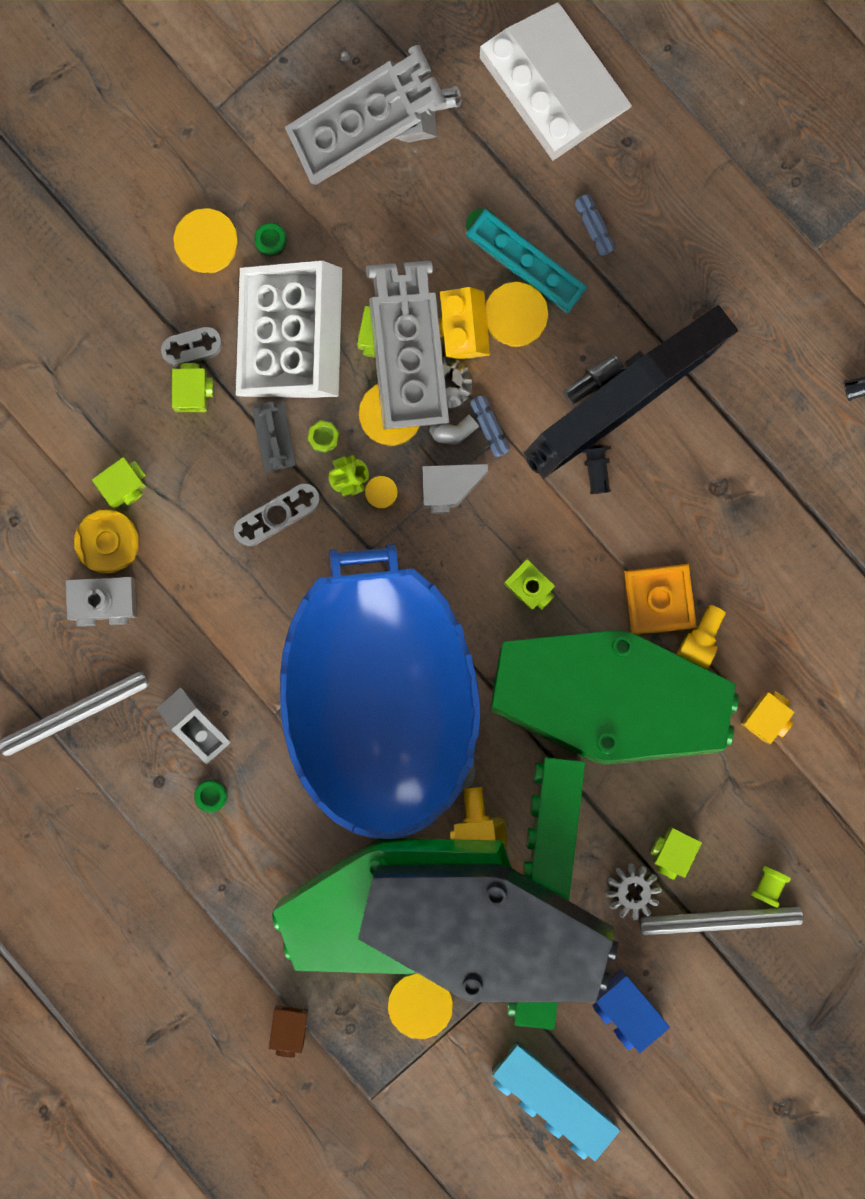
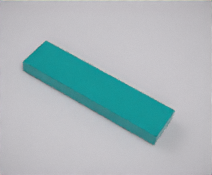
M486 208L465 235L527 284L540 291L544 297L567 314L588 288Z

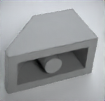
M488 464L422 466L424 509L430 508L431 514L450 513V508L457 507L487 475Z
M181 687L156 708L169 728L206 764L231 743L203 709Z

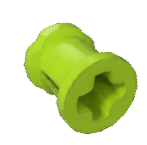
M764 866L762 869L764 875L757 890L752 891L751 896L778 908L780 904L778 898L785 883H789L791 878Z

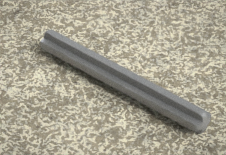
M137 672L1 739L0 751L4 756H10L147 688L149 683L145 674Z
M797 906L650 916L640 919V930L643 935L801 925L803 923V912Z

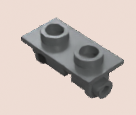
M267 402L261 404V407L252 408L264 472L296 466L284 402L277 404Z

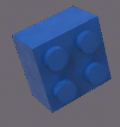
M622 969L609 978L606 991L599 990L597 1001L592 1005L595 1012L606 1025L612 1021L617 1026L613 1031L628 1050L634 1047L639 1054L670 1028L663 1017Z

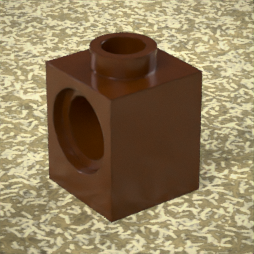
M276 1005L269 1042V1049L276 1050L275 1055L292 1058L295 1057V1053H302L308 1009Z

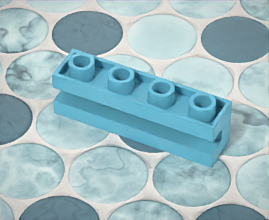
M517 1041L508 1050V1055L504 1060L499 1062L492 1070V1077L496 1079L493 1084L502 1093L509 1096L512 1092L521 1100L518 1105L532 1117L538 1114L547 1122L544 1127L557 1138L564 1135L572 1142L570 1148L584 1160L589 1156L596 1162L620 1132L618 1124Z

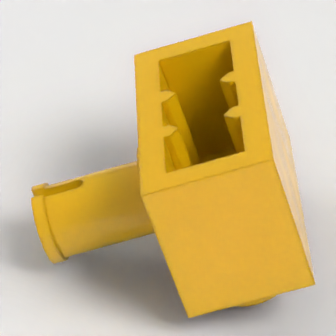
M472 287L441 291L442 317L438 318L440 337L444 336L446 357L462 360L489 356L490 345L484 291Z
M483 786L462 789L466 818L463 819V822L454 824V831H451L450 839L502 840L505 850L509 849L505 816L492 818L485 816Z

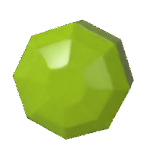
M319 420L310 426L307 439L315 451L328 453L337 447L340 433L332 422Z

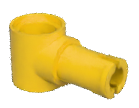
M708 605L697 630L694 629L691 634L687 633L676 655L707 670L718 648L715 646V636L726 612L716 606Z

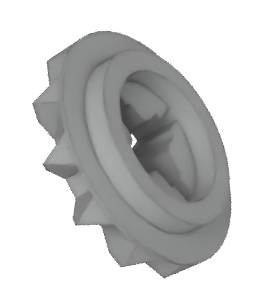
M442 357L444 378L450 373V370L453 371L452 382L456 384L455 386L459 387V389L455 387H448L446 389L447 407L450 409L461 405L468 398L472 388V378L468 367L458 359Z

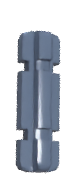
M586 194L575 200V207L578 213L583 215L581 219L592 241H596L595 247L599 255H608L615 250L616 245L612 237H608L609 231L598 209H594L595 203L591 195Z
M481 395L472 399L470 406L474 414L478 415L477 421L487 442L490 441L491 443L490 449L493 455L500 457L508 453L510 447L506 438H502L503 432L493 410H489L490 404L487 397Z

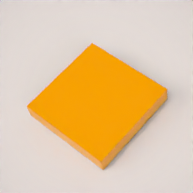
M689 563L623 572L631 633L643 635L697 628Z

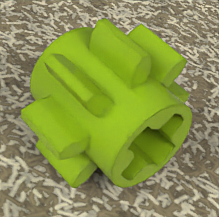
M355 455L347 458L343 456L332 461L335 468L329 471V482L335 491L342 492L343 497L365 491L362 483L368 481L369 471L363 461L356 460Z

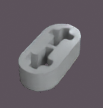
M202 327L167 338L162 343L161 354L169 365L180 367V364L195 363L217 356L222 349V339L215 329ZM204 335H209L211 339H216V342L211 344L212 349L206 351L204 346L194 348V344L203 342ZM174 343H177L180 348L190 347L189 350L180 353L181 358L175 359L173 355H168Z

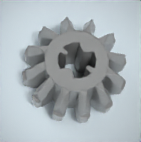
M630 863L627 866L628 875H625L623 870L618 867L615 869V872L620 877V880L616 881L610 877L607 879V882L616 888L615 890L605 891V896L617 897L609 904V907L613 910L622 905L619 911L620 917L624 918L629 909H631L632 919L638 920V909L641 908L642 912L649 916L651 912L646 904L649 902L654 906L659 905V901L652 898L651 894L661 893V888L649 886L657 880L655 874L649 875L644 879L647 867L641 866L637 875H635L634 864ZM629 884L635 887L639 884L641 887L637 891L639 897L635 900L631 896L629 900L625 897L629 892L627 889Z

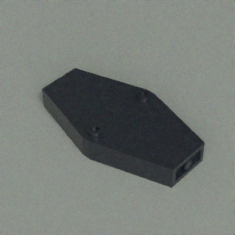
M717 305L644 355L641 351L637 352L625 362L628 368L538 436L524 452L529 467L545 479L622 425L710 358L739 330L723 309Z
M499 864L377 865L358 940L456 996L472 1002H596L599 990L606 991L610 971L605 970L608 960H615L619 941L613 940V926L516 870Z

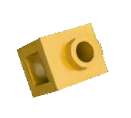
M776 691L773 695L767 692L763 693L741 724L766 744H771L777 735L783 737L794 723L790 718L795 712L789 708L791 702Z

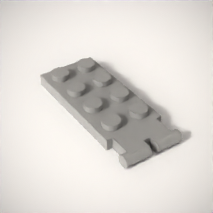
M420 45L409 48L410 56L397 64L392 61L385 63L285 126L311 184L317 185L422 121L419 114L432 106L435 109H440L447 105L436 78L431 77L425 81L423 79L432 70Z
M431 260L403 262L402 275H398L396 263L366 266L367 278H373L375 297L370 298L369 303L383 429L449 423L435 292L429 293L427 274H432L433 271Z

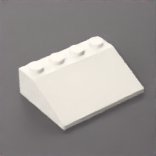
M559 2L506 28L480 46L481 61L552 161L632 106Z
M311 261L240 268L236 396L289 398L339 396L342 300L341 267L325 261Z

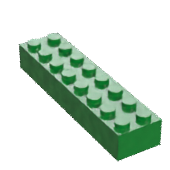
M542 757V763H535L533 782L539 783L538 796L532 795L530 815L535 816L534 828H528L526 847L531 849L530 861L524 860L523 875L569 901L585 762ZM508 1002L507 1012L508 1016H512L516 1026L555 1030L558 1002Z

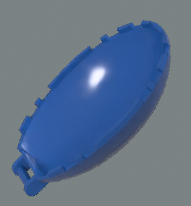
M387 544L384 549L338 553L337 549L329 550L330 577L318 578L305 594L291 620L284 643L280 669V710L285 741L291 762L303 787L314 803L334 822L353 833L370 838H401L417 833L433 824V821L447 808L449 809L463 789V783L469 769L472 768L480 724L478 684L472 655L469 653L461 624L458 623L449 607L450 604L437 587L431 584L414 568L398 570L395 544ZM387 562V571L341 576L340 566Z

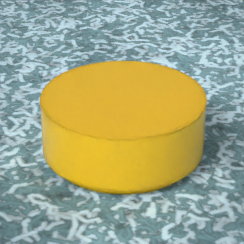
M386 476L374 477L366 485V499L374 508H389L397 499L398 491L396 484Z

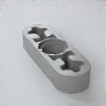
M300 484L240 518L234 526L235 538L244 546L259 544L314 512L320 504L318 491L310 484ZM301 491H305L306 494L313 493L314 497L310 499L312 505L307 508L304 504L295 507L298 514L292 517V511L284 500L290 498L293 504L300 499L298 493ZM274 506H281L286 510V519L281 524H273L268 519V512ZM262 514L263 521L270 530L264 533V528L260 527L254 531L256 536L254 539L250 540L247 536L242 538L243 525L248 523L250 526H255L260 523L256 516Z

